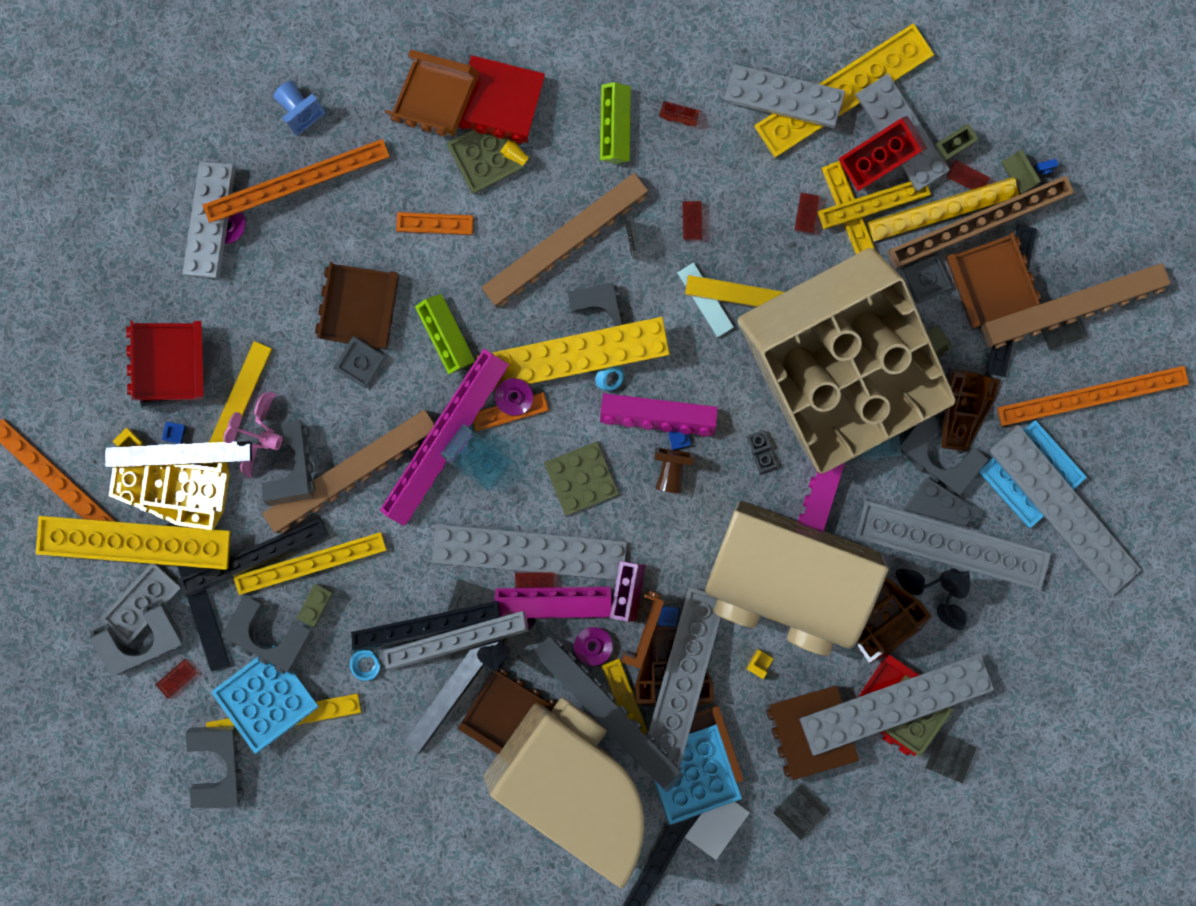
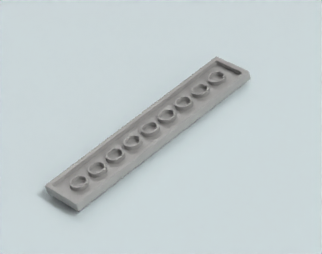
M1019 425L1011 429L988 450L1110 595H1114L1141 571Z
M864 501L854 537L1036 590H1041L1051 555V553L869 501Z
M436 524L432 563L617 580L620 561H625L627 542Z
M690 587L648 732L656 740L653 744L657 748L662 746L669 754L667 758L671 762L675 760L679 765L682 762L721 618L713 612L717 599L706 595L704 591ZM639 765L637 775L653 779L652 776L641 765Z
M976 654L799 718L811 754L815 756L994 691L981 654Z

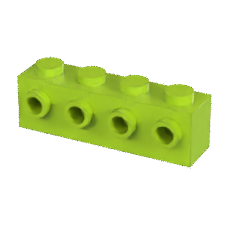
M617 82L601 85L600 161L614 164L630 162L631 86Z
M442 294L427 298L415 306L448 375L461 371L475 363L472 353Z

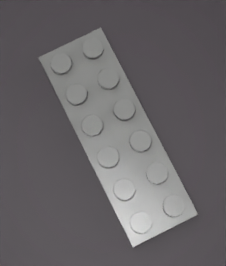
M734 64L724 102L835 128L845 90Z
M889 74L855 95L878 132L902 117L908 115L928 148L900 165L916 192L949 171L948 166Z
M199 162L183 275L220 278L229 217L209 224L202 205L232 194L236 166L233 164Z

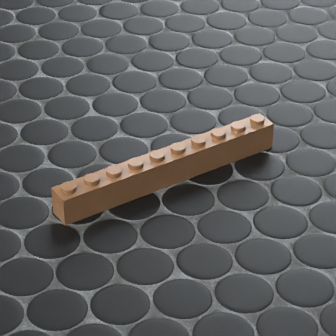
M633 173L481 287L495 307H503L510 301L508 298L513 294L517 296L525 290L524 286L529 282L532 285L538 281L541 273L544 271L548 273L556 267L554 264L557 261L561 260L563 262L571 256L570 252L572 250L582 248L588 238L591 237L593 239L601 233L600 229L604 226L610 227L617 221L616 217L620 214L622 216L626 215L632 210V205L635 203L639 205L646 200L648 190L637 175Z
M1067 175L894 247L887 252L893 269L896 270L1071 196L1074 191Z
M1163 263L987 322L981 326L988 348L995 346L998 349L1006 346L1007 341L1013 340V343L1025 339V335L1030 334L1033 337L1041 334L1043 329L1048 328L1050 331L1059 328L1060 323L1066 322L1068 325L1078 321V317L1089 318L1095 315V311L1101 310L1103 313L1113 309V305L1119 304V307L1131 303L1130 300L1136 298L1138 301L1148 297V293L1154 292V295L1166 291L1165 287L1171 283Z
M424 409L314 480L316 490L313 491L314 498L274 505L263 512L262 515L274 533H285L291 529L289 525L295 521L297 524L307 518L306 514L309 512L316 513L321 510L323 503L335 501L339 498V493L344 490L345 492L352 490L356 487L354 484L359 480L362 482L372 477L370 473L376 469L378 472L388 466L387 462L392 459L395 462L404 456L403 452L410 449L412 451L419 447V442L426 439L435 425Z

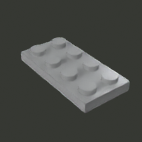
M150 564L100 619L105 624L109 623L112 630L125 643L130 645L148 625L143 615L144 607L160 599L163 600L166 606L182 588L157 564Z

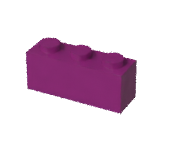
M620 561L610 618L626 622H636L645 564Z

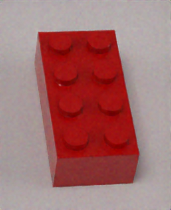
M907 115L838 159L857 191H860L928 148Z

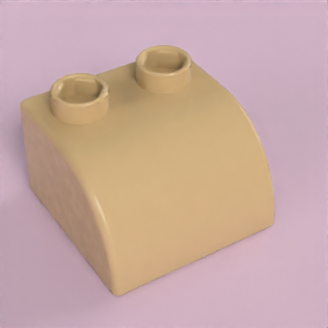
M873 248L865 249L738 318V324L778 406L809 460L820 474L832 470L955 404L954 394L904 279Z
M739 500L705 588L706 595L717 599L713 612L728 621L749 628L757 626L760 616L790 627L787 635V640L790 643L823 656L831 654L834 644L848 649L855 646L870 617L889 570L882 554L824 531L822 533L801 525L802 523Z
M563 697L559 699L551 711L542 704L535 703L484 774L483 778L489 795L613 884L623 889L637 864L643 843L644 813L638 790L623 767L598 745L607 730L598 724L596 720Z

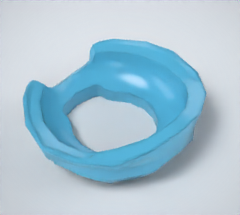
M621 366L607 368L603 371L599 370L595 378L597 387L605 391L617 389L624 380V370ZM615 371L619 375V379L608 386L606 382L607 375Z
M357 651L350 659L351 672L357 679L369 681L378 675L380 664L372 651ZM372 657L375 662L372 670L369 672L361 671L358 666L360 659Z

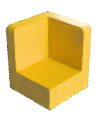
M125 428L113 440L118 447L147 445L130 428Z
M756 649L746 669L764 679L773 658Z

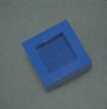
M1057 158L1035 165L1036 174L1048 175L1053 173V169L1058 167Z
M166 421L162 440L182 444L186 426Z
M674 431L668 432L672 450L691 445L688 434Z
M662 606L658 625L677 627L679 608Z

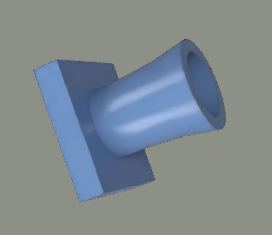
M294 81L282 84L273 95L274 100L288 111L282 118L296 136L326 113L313 94L304 99Z

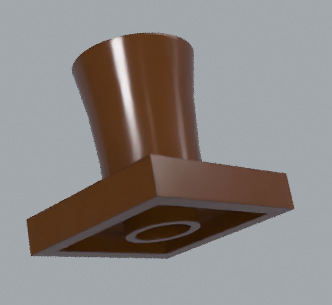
M655 447L654 460L662 461L655 489L670 493H682L683 464L693 466V453Z

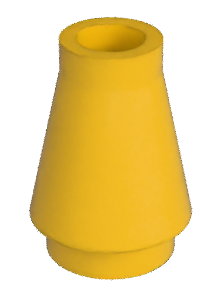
M508 140L500 151L503 157L522 166L529 158L515 141Z

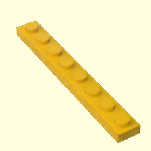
M1014 177L869 221L867 223L871 239L874 242L1009 200L1019 195L1016 180Z
M382 532L235 576L234 581L238 594L242 595L387 551Z
M356 693L315 701L319 708L296 725L361 713L359 695ZM230 718L206 722V727L234 726Z

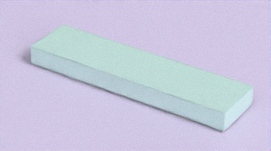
M694 263L677 272L685 287L688 275L702 277ZM691 296L717 338L734 328L717 300Z

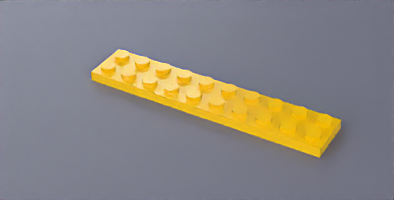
M913 23L819 83V85L845 90L838 116L840 117L860 104L855 96L858 92L889 74L893 82L932 58L934 53ZM771 114L754 125L755 130L774 158L824 127L777 114Z
M663 317L492 352L509 364L493 392L496 391L501 382L509 378L521 379L529 385L670 355L664 319Z
M38 516L36 554L227 570L231 531Z

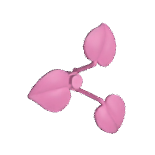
M265 392L260 396L254 415L257 416L255 421L266 429V432L263 431L258 435L240 429L241 413L235 412L231 416L228 428L224 433L223 440L228 444L235 440L237 432L259 439L261 444H252V461H242L240 464L241 472L249 478H252L257 448L278 450L282 444L283 437L275 434V430L270 429L263 423L271 402L277 396L273 392Z

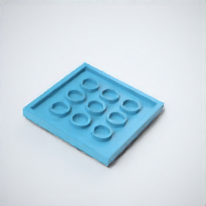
M1036 420L1023 430L1073 490L1087 478ZM994 457L978 472L1027 528H1031L1043 517Z
M259 657L211 691L254 754H258L319 708L294 671L292 674L288 672L282 674L274 669L275 665L270 662L267 666L258 661Z
M717 724L689 733L680 765L683 768L680 772L684 776L668 792L654 780L668 825L742 799Z

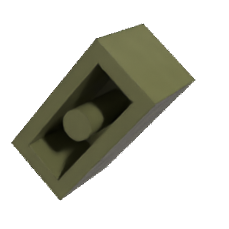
M968 123L936 143L935 148L944 162H947L974 145L979 139Z
M318 583L314 584L297 619L312 627H316L334 592Z

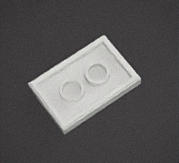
M737 802L704 812L696 819L686 833L685 838L717 860L750 812Z

